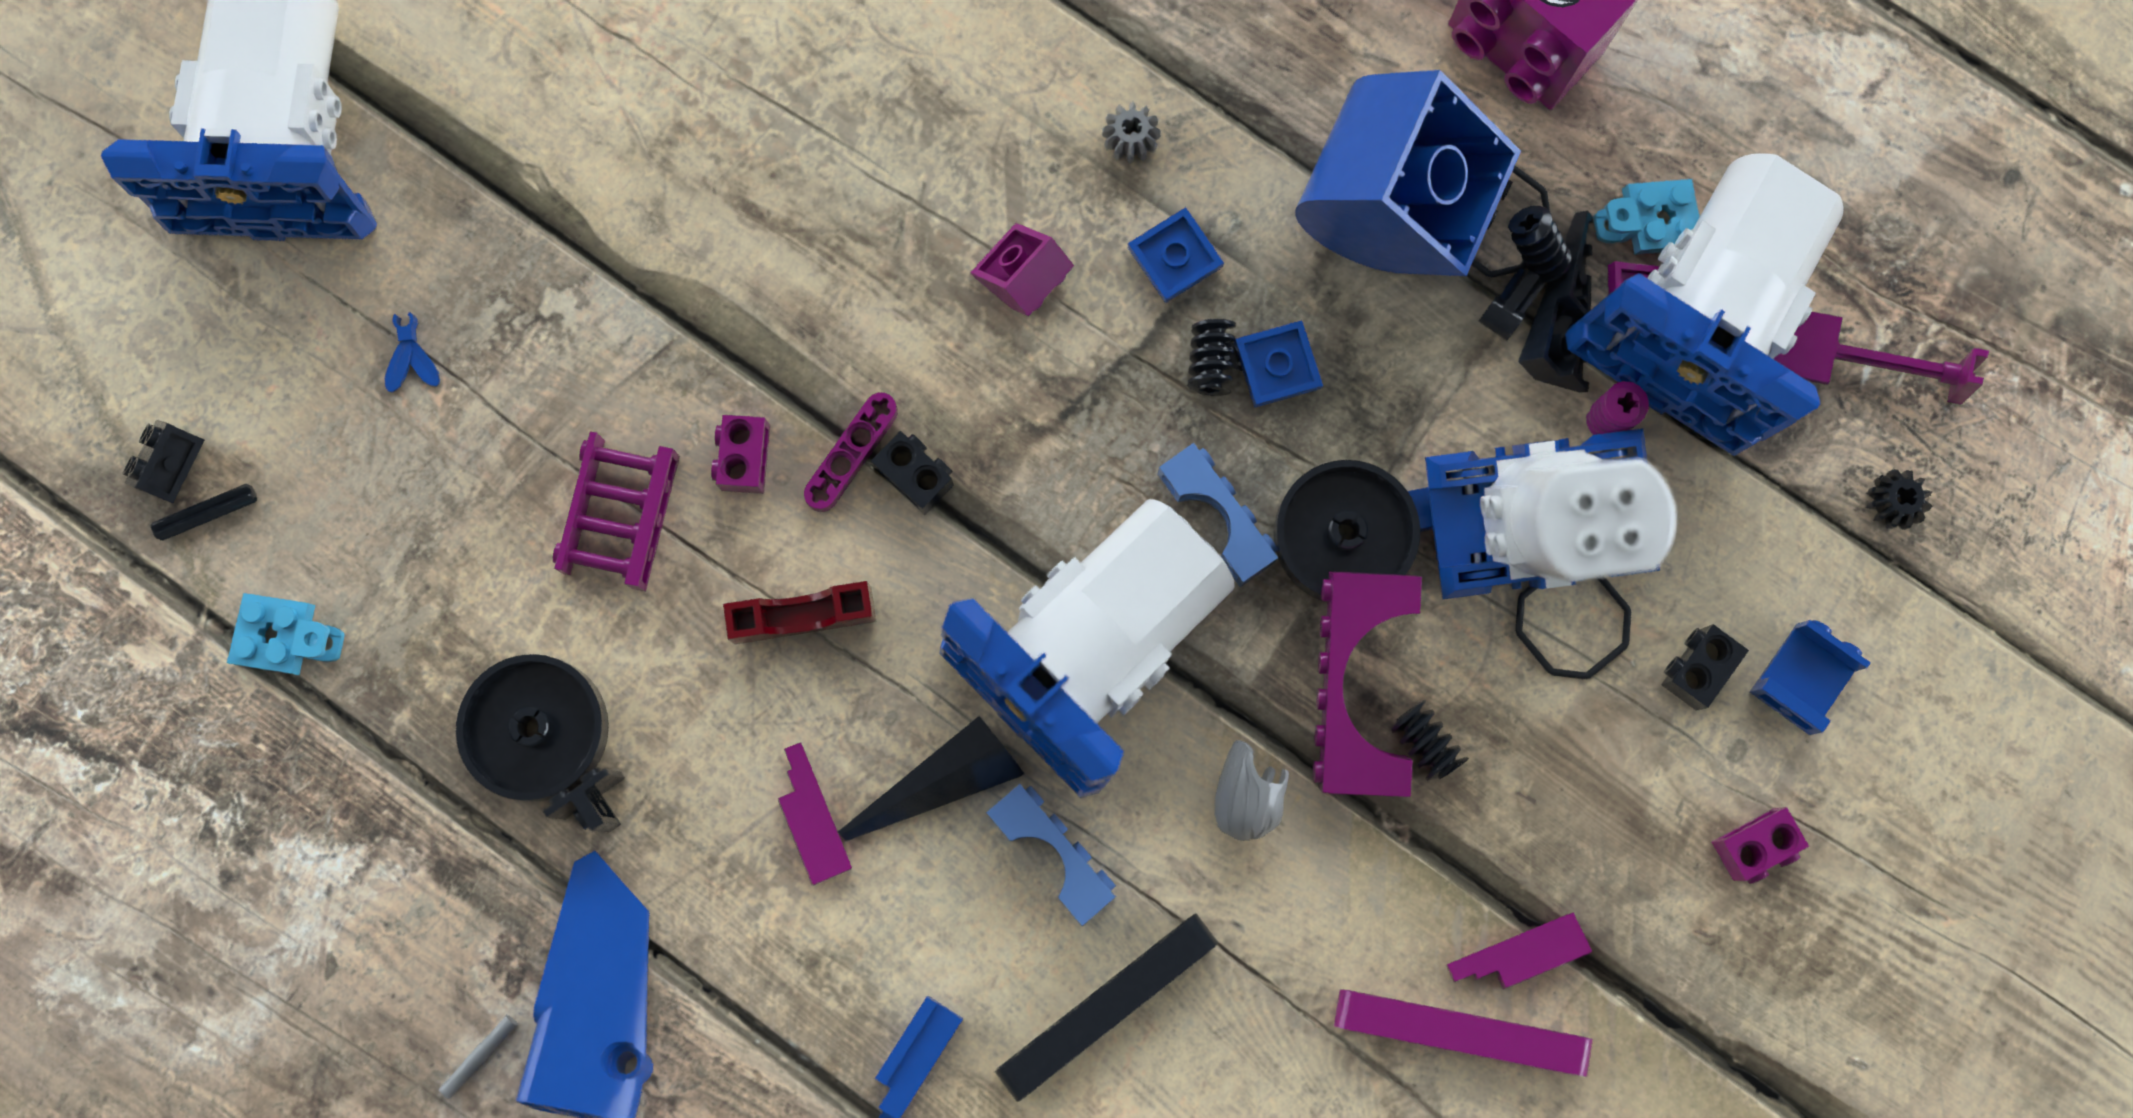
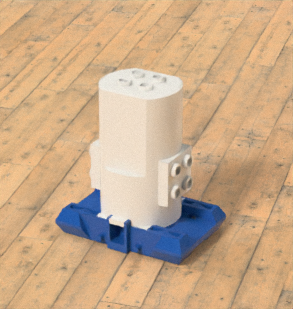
M208 0L197 61L182 60L180 74L175 78L176 96L174 106L169 111L171 125L184 140L118 139L101 152V158L111 178L129 195L139 197L150 208L153 219L169 234L250 236L252 240L286 241V237L363 240L376 229L377 222L368 203L360 193L352 192L339 175L331 156V151L337 144L335 132L336 118H339L341 115V101L328 85L339 11L337 0Z
M1760 153L1736 159L1728 166L1692 230L1686 228L1680 234L1675 244L1669 242L1658 258L1662 262L1659 269L1653 270L1647 278L1639 273L1627 279L1571 326L1565 333L1568 350L1618 382H1632L1639 385L1647 395L1650 408L1660 414L1668 413L1733 456L1750 448L1759 441H1764L1796 423L1797 420L1814 411L1820 405L1816 386L1774 360V358L1780 353L1786 354L1793 347L1797 340V336L1794 335L1796 329L1808 319L1812 312V308L1809 305L1816 292L1806 287V284L1842 219L1843 203L1840 195L1778 155Z
M1644 428L1592 435L1578 446H1569V438L1512 445L1513 454L1510 455L1505 454V447H1496V456L1479 458L1474 451L1425 457L1436 558L1443 600L1489 594L1494 585L1511 583L1512 589H1521V582L1529 581V586L1547 589L1576 585V581L1591 578L1618 577L1660 571V564L1673 542L1676 529L1674 500L1664 479L1647 462ZM1484 474H1486V476L1472 477V476H1477V475H1484ZM1461 477H1463V479H1455V480H1448V481H1447V479L1461 478Z
M1153 499L1145 501L1081 563L1075 557L1068 564L1064 561L1059 562L1048 573L1047 577L1049 579L1041 589L1036 585L1021 599L1022 604L1019 607L1018 622L1008 632L974 598L953 602L948 608L941 630L943 640L939 654L998 713L997 715L1020 739H1023L1080 798L1098 794L1103 790L1118 771L1124 753L1097 723L1106 714L1111 718L1118 711L1125 715L1144 694L1141 691L1144 686L1149 690L1153 688L1169 670L1166 662L1172 655L1170 651L1218 606L1235 587L1229 568L1216 550L1191 528L1190 524L1171 507Z

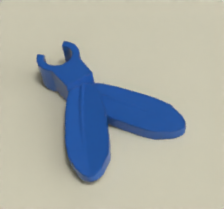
M411 312L408 313L410 322L404 327L401 326L402 318L396 314L393 315L392 322L397 329L398 341L400 343L393 353L385 374V387L389 392H394L402 386L410 364L423 382L434 387L440 384L439 371L420 345L416 343L418 320Z

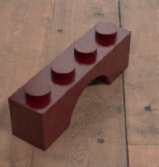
M868 581L831 586L824 591L798 597L781 599L756 598L723 604L727 638L735 645L877 622L872 587Z

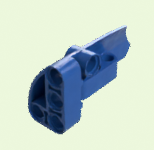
M595 850L575 861L572 867L534 1005L533 1018L537 1025L515 1102L535 1110L577 1118H636L643 1083L651 1077L653 1072V1062L647 1054L650 911ZM636 1057V1068L631 1073L626 1074L627 1062Z

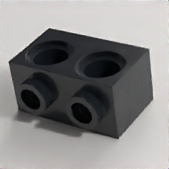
M899 431L871 460V463L875 470L919 511L926 515L954 486L953 480L950 477L953 471L940 458L937 457L933 461L924 453L927 447L914 434L907 437L902 431ZM899 452H908L912 455V458L907 465L897 466L893 463L895 455ZM926 475L936 477L938 479L936 486L931 490L921 489L918 484L922 477Z
M1714 624L1702 629L1696 628L1689 635L1684 643L1688 648L1681 658L1676 656L1664 670L1667 677L1661 684L1696 711L1709 708L1749 652L1747 648ZM1708 643H1712L1718 650L1716 660L1711 659L1707 655L1706 646ZM1688 671L1693 672L1698 679L1695 689L1686 683L1685 676Z

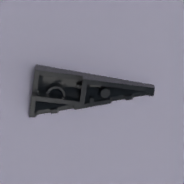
M1588 210L1577 212L1573 217L1565 238L1567 247L1572 255L1571 266L1559 279L1548 283L1518 360L1535 380L1578 393L1588 392L1589 382L1583 379V363L1586 361L1568 350L1565 333L1591 310L1592 276L1586 274V257L1592 255L1593 246L1586 244L1588 226L1593 223V216Z
M978 716L840 829L838 833L845 841H849L1007 781L1017 779L1025 773L983 719Z

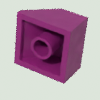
M1015 223L970 273L1011 309L1029 317L1032 312L1042 305L1043 300L1049 293L1065 280L1066 275L1074 267V264L1052 237Z

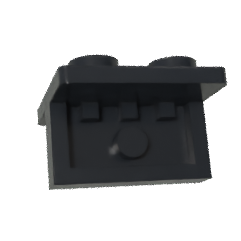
M156 420L154 425L147 424L139 439V443L143 444V447L138 457L132 455L124 468L123 475L127 476L125 483L138 490L174 503L205 440L164 421Z
M595 768L581 777L580 781L582 784L571 792L569 789H565L549 800L551 806L543 810V813L547 818L563 820L574 814L578 823L585 830L590 828L591 831L610 833L620 826L621 823L602 794L624 780L625 777L620 771Z

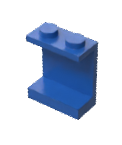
M1807 620L1795 625L1750 690L1752 695L1808 735L1825 731L1831 720L1825 717L1830 707L1854 672L1867 669L1871 663L1861 656L1862 651L1849 642H1841L1831 635L1832 630L1827 625L1817 620Z

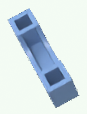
M1193 443L1161 465L1157 475L1177 502L1198 500L1210 504L1220 512L1228 529V541L1221 557L1229 568L1233 579L1239 587H1242L1276 562L1278 557L1275 552L1278 551V548L1268 534L1261 535L1254 524L1257 520L1251 510L1246 505L1241 507L1235 500L1233 495L1236 492L1228 479L1224 476L1219 478L1212 467L1215 466V463L1209 453L1204 448L1199 450Z
M1019 784L986 813L1010 841L1026 837L1038 838L1048 842L1058 851L1065 866V882L1058 898L1083 926L1116 897L1111 892L1116 885L1102 869L1097 874L1087 863L1092 857L1078 841L1073 846L1063 835L1068 829L1055 813L1048 817L1039 806L1044 803V800L1030 785L1025 790Z

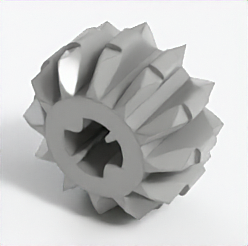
M1132 102L1130 103L1129 110L1126 111L1121 105H1118L1116 107V115H1107L1106 123L1108 125L1102 128V136L1107 138L1105 148L1107 150L1115 149L1114 157L1116 160L1125 154L1129 164L1133 162L1134 155H1137L1144 161L1147 158V151L1154 152L1157 149L1155 140L1160 139L1161 130L1156 128L1158 125L1157 116L1148 117L1149 108L1147 106L1137 111L1136 104Z

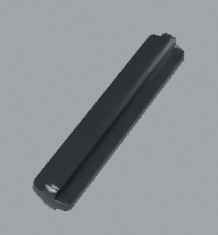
M243 484L156 520L151 524V530L156 539L164 541L255 503L258 499L257 494L252 486Z

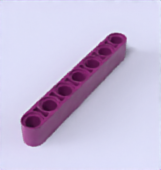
M1340 989L1334 1021L1335 1027L1578 1076H1588L1593 1039L1345 989Z

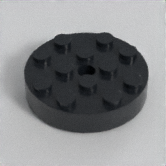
M1357 460L1331 461L1314 467L1302 475L1285 495L1279 506L1274 524V543L1278 548L1276 553L1282 568L1292 582L1301 590L1321 601L1323 579H1329V572L1406 575L1416 558L1420 544L1419 516L1408 491L1387 471L1373 464ZM1340 525L1350 526L1355 532V538L1352 540L1344 539L1343 542H1340L1342 536L1339 534L1338 527Z
M525 654L514 656L489 667L467 690L457 714V747L466 769L479 784L489 791L514 800H550L557 793L565 789L572 791L582 784L580 781L581 777L597 767L607 744L609 730L608 713L598 688L578 668L546 655ZM532 719L537 720L538 732L542 735L535 734L531 737L527 735L526 726Z

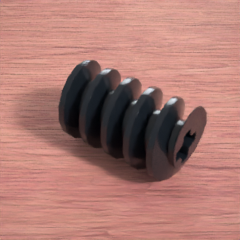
M1529 206L1523 208L1511 218L1508 229L1512 232V241L1521 254L1522 260L1526 263L1527 269L1540 276L1543 283H1550L1563 276L1571 266L1572 255L1549 210L1542 206Z
M1217 318L1205 319L1192 325L1191 332L1195 337L1190 342V346L1194 349L1190 352L1189 356L1190 361L1193 363L1189 366L1188 373L1192 376L1187 384L1190 390L1208 396H1222L1231 393V390L1223 388L1222 384L1232 382V377L1223 374V370L1233 368V363L1225 361L1224 357L1234 355V349L1225 347V343L1234 342L1235 336L1225 332L1228 329L1235 328L1236 322Z
M1424 699L1397 718L1391 732H1405L1399 743L1401 745L1414 744L1408 755L1410 757L1422 755V759L1417 767L1421 769L1430 766L1431 770L1426 776V780L1429 781L1447 776L1463 765L1469 758L1456 759V756L1461 751L1460 746L1447 747L1452 739V735L1450 733L1438 735L1443 727V723L1441 721L1429 723L1435 712L1433 710L1420 711L1426 702Z

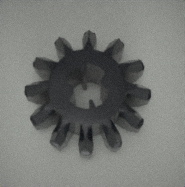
M1896 469L1887 472L1886 476L1881 475L1873 481L1875 487L1868 489L1866 493L1874 499V501L1868 503L1866 508L1876 509L1878 512L1873 521L1879 522L1885 519L1886 529H1893L1898 526L1902 530L1911 528L1913 523L1919 524L1923 522L1926 518L1924 513L1930 511L1933 505L1925 500V498L1931 496L1933 491H1923L1921 487L1926 478L1914 480L1913 470H1906L1900 473ZM1898 497L1901 498V500H1902L1901 502H1898V500H1897Z

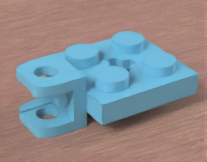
M1692 179L1627 184L1622 189L1624 198L1611 200L1605 205V209L1598 211L1593 216L1597 239L1603 243L1627 242L1632 239L1635 255L1660 253L1669 242L1675 244L1680 234L1686 228L1692 230L1700 218ZM1662 210L1667 212L1670 217L1668 224H1665L1664 219L1658 218L1657 213ZM1608 220V228L1610 231L1606 230L1604 227V221Z
M243 593L227 663L300 675L303 658L323 662L338 660L341 655L345 634L336 627L312 621L316 605ZM272 626V629L277 631L276 638H270L267 643L265 634L267 629ZM330 637L333 645L329 650H325L327 639Z

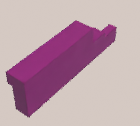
M800 742L784 749L791 766V770L787 771V775L794 792L778 798V802L811 885L814 886L851 870L852 866L803 745Z
M1574 912L1451 962L1446 966L1454 983L1471 975H1474L1475 980H1478L1496 972L1504 990L1589 955L1592 950Z

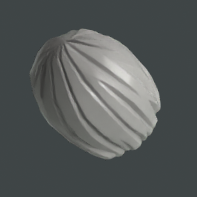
M1241 740L1233 742L1225 760L1215 795V817L1218 827L1223 833L1238 841H1248L1264 837L1280 824L1283 816V802L1289 772L1282 769L1279 784L1272 783L1275 769L1271 766L1260 777L1253 763V749L1248 743Z

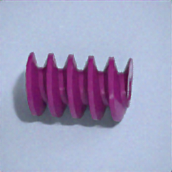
M1622 381L1614 384L1592 404L1590 411L1586 414V424L1589 431L1596 435L1626 431L1634 428L1646 417L1649 410V400L1645 391L1639 385L1632 382Z

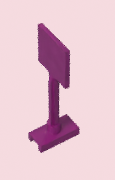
M1812 311L1808 319L1796 329L1794 335L1797 336V340L1793 347L1786 354L1780 353L1774 358V360L1805 380L1825 385L1830 383L1835 359L1938 379V382L1950 384L1947 402L1962 405L1983 385L1984 378L1975 376L1976 373L1973 372L1988 358L1989 350L1973 348L1957 364L1946 361L1937 363L1843 345L1838 342L1843 317Z

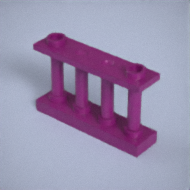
M590 431L588 440H584L580 448L579 459L582 463L561 543L558 542L553 551L554 569L569 576L571 575L573 564L622 574V577L625 578L624 584L628 587L646 592L680 456L673 448L659 446L657 455H652L651 458L603 448L605 440L597 432ZM600 461L648 471V474L651 476L648 489H644L642 492L595 482ZM591 495L639 505L640 509L643 510L640 523H635L633 526L586 516ZM582 529L630 539L631 543L634 544L631 558L627 557L625 560L577 550Z

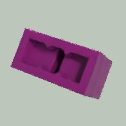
M722 415V423L717 425L715 429V445L719 446L718 460H713L711 468L712 480L716 481V485L721 491L764 494L770 424L765 417ZM748 430L750 432L749 438L745 443H733V438L738 431ZM738 464L746 465L744 476L739 479L730 478V471L734 466Z
M1787 807L1773 808L1712 841L1733 881H1748L1749 884L1756 883L1769 876L1767 869L1778 863L1780 867H1784L1801 858L1799 852L1810 847ZM1776 829L1783 836V843L1779 849L1772 842V834ZM1745 846L1752 854V860L1747 866L1740 858V852Z

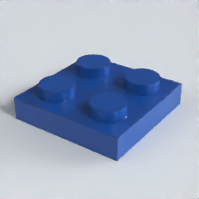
M1186 207L1130 241L1127 246L1165 303L1224 266L1223 260Z
M1302 320L1235 339L1234 345L1254 408L1320 390L1323 387Z

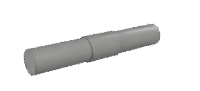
M506 1015L439 1088L440 1093L450 1099L492 1055L493 1051L513 1031L518 1023L511 1016Z

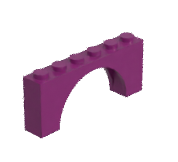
M1329 572V579H1323L1322 601H1327V616H1321L1320 637L1326 638L1325 652H1319L1318 673L1324 674L1323 689L1318 688L1316 696L1317 710H1322L1321 725L1315 726L1314 736L1315 746L1320 747V761H1314L1313 783H1318V788L1322 793L1411 797L1413 760L1406 755H1397L1381 750L1371 745L1359 734L1352 724L1345 707L1343 678L1352 651L1366 633L1391 618L1407 614H1420L1422 577Z

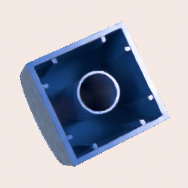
M1441 70L1363 76L1357 79L1350 88L1298 202L1295 216L1300 226L1317 242L1361 265L1401 274L1467 276L1521 150Z

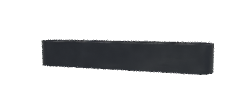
M1193 914L1014 1054L994 1072L1016 1102H1019L1217 946L1219 942L1198 914Z

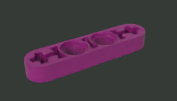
M878 392L872 394L866 400L804 489V498L812 510L826 512L835 506L896 420L898 408L895 400L889 394ZM886 402L888 403L887 408L890 413L887 416L885 414L878 416L875 423L880 428L876 431L870 423L863 421V419L867 417L871 422L876 415L873 406L875 404L882 406ZM865 429L871 433V440L866 446L857 447L852 443V435L856 430ZM840 457L848 459L851 463L849 472L842 476L834 474L831 470L833 461ZM826 473L832 481L839 483V486L835 488L831 483L826 490L829 499L826 502L820 499L815 503V496L812 492L815 489L821 491L828 482L822 478Z

